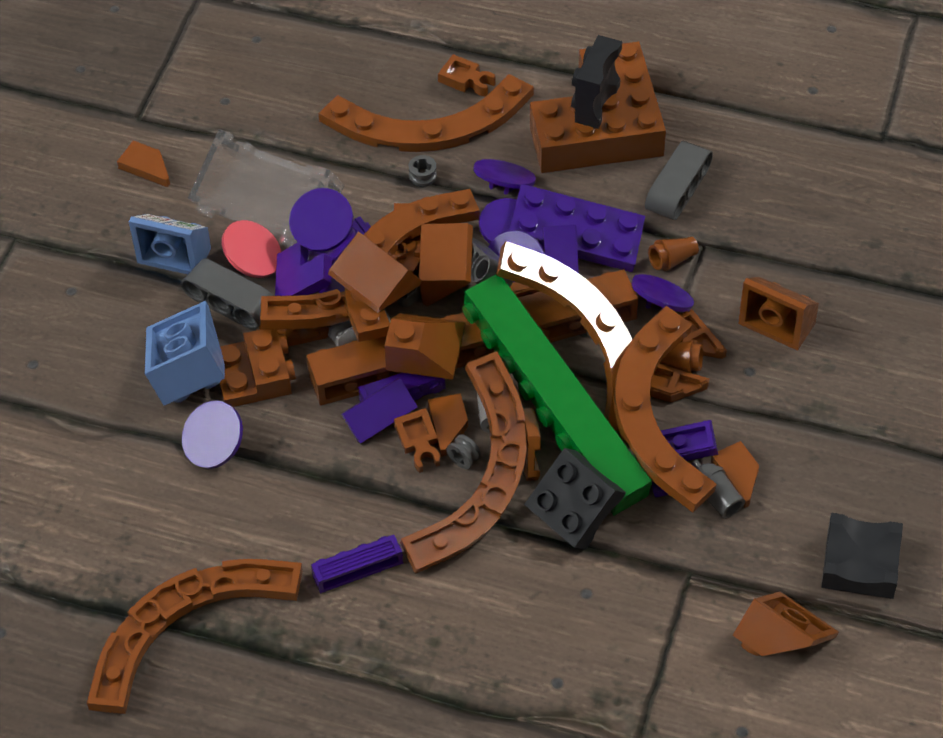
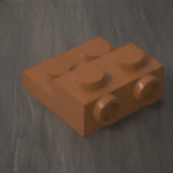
M260 329L243 333L244 342L220 347L225 364V379L220 381V387L225 403L235 407L292 394L290 381L295 380L296 376L292 360L285 361L284 354H289L285 334L278 335L277 329Z

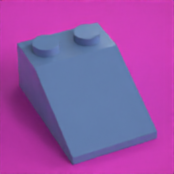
M206 301L146 327L145 375L164 406L173 401L176 403L187 399L191 393L202 388H212L219 384L222 379H225L224 359L209 305Z

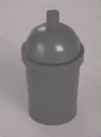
M698 460L692 463L696 469L717 484L715 492L707 501L723 518L726 519L735 515L744 506L745 500L725 475V470L721 466L712 463L701 465Z

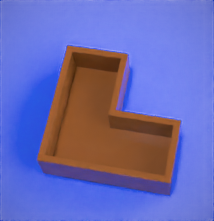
M639 41L622 44V50L615 60V68L620 77V87L617 93L608 98L602 107V123L599 129L575 122V109L571 108L573 96L530 102V130L541 173L664 156L666 129ZM579 49V68L583 65L586 49Z

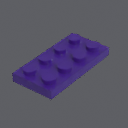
M521 184L509 231H521L530 234L539 241L544 249L543 226L576 225L579 259L633 272L645 216Z

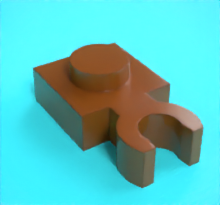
M453 54L439 71L438 82L464 93L470 87L474 89L476 94L487 96L488 86L486 84L494 86L496 84L495 74L489 71L480 72L479 64Z
M424 408L394 418V426L405 454L415 451L414 466L419 473L423 472L421 460L425 457L432 458L436 467L440 466V454L436 448L430 446L438 443V437L427 409Z

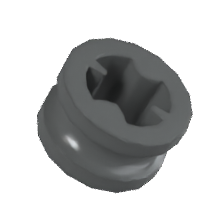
M419 155L410 160L408 167L411 183L416 186L425 187L435 182L437 171L436 162L433 158ZM420 169H425V173H420Z
M458 435L455 438V443H450L446 448L451 460L463 469H469L473 465V461H477L481 457V451L477 444L465 435Z

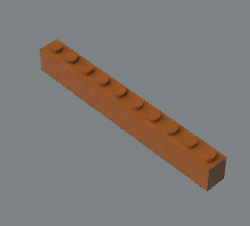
M624 269L586 279L610 302L623 322L637 319L638 297ZM540 291L518 298L550 343L588 333L580 323L582 318L569 305L564 307ZM464 313L451 314L441 318L466 323L456 368L466 366L469 362L495 352L493 348H487L481 338L480 329L475 323L471 324L466 319ZM386 337L361 342L355 340L345 345L321 349L306 355L309 377L320 406L358 396L359 386L402 373L386 370L384 348Z

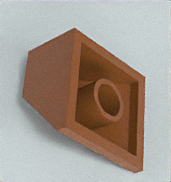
M399 313L391 319L384 345L386 370L453 380L466 323Z
M776 592L753 599L733 636L742 642L741 646L747 652L755 656H766L823 643L836 638L839 631L782 592Z

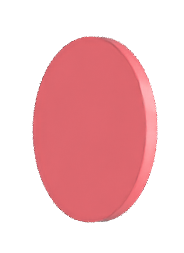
M248 220L233 222L226 228L222 235L221 245L225 257L235 269L254 278H265L276 271L277 254L281 252V248L274 235L268 229Z

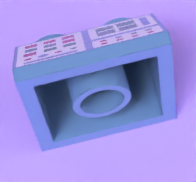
M150 214L132 216L129 220L136 259L139 264L188 275L203 258H207L211 250L208 227Z

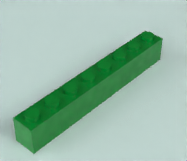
M494 275L466 290L464 306L462 307L466 319L471 324L475 323L480 329L481 338L487 348H493L495 352L498 351L509 375L512 374L518 382L517 386L522 397L526 401L531 400L536 407V413L540 422L545 427L549 426L556 435L555 440L560 450L563 451L564 448L578 451L594 468L626 492L620 503L611 510L613 516L648 497L652 480L502 277Z

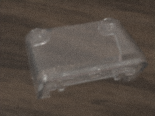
M219 129L188 197L191 202L197 205L195 210L210 218L217 214L235 222L248 220L258 223L268 229L274 237L279 238L280 244L288 248L298 243L289 227V216L295 202L306 192L317 188H329L342 193L344 184L330 170L316 166L315 169L308 165L303 167L260 151L250 143L235 142L233 134Z

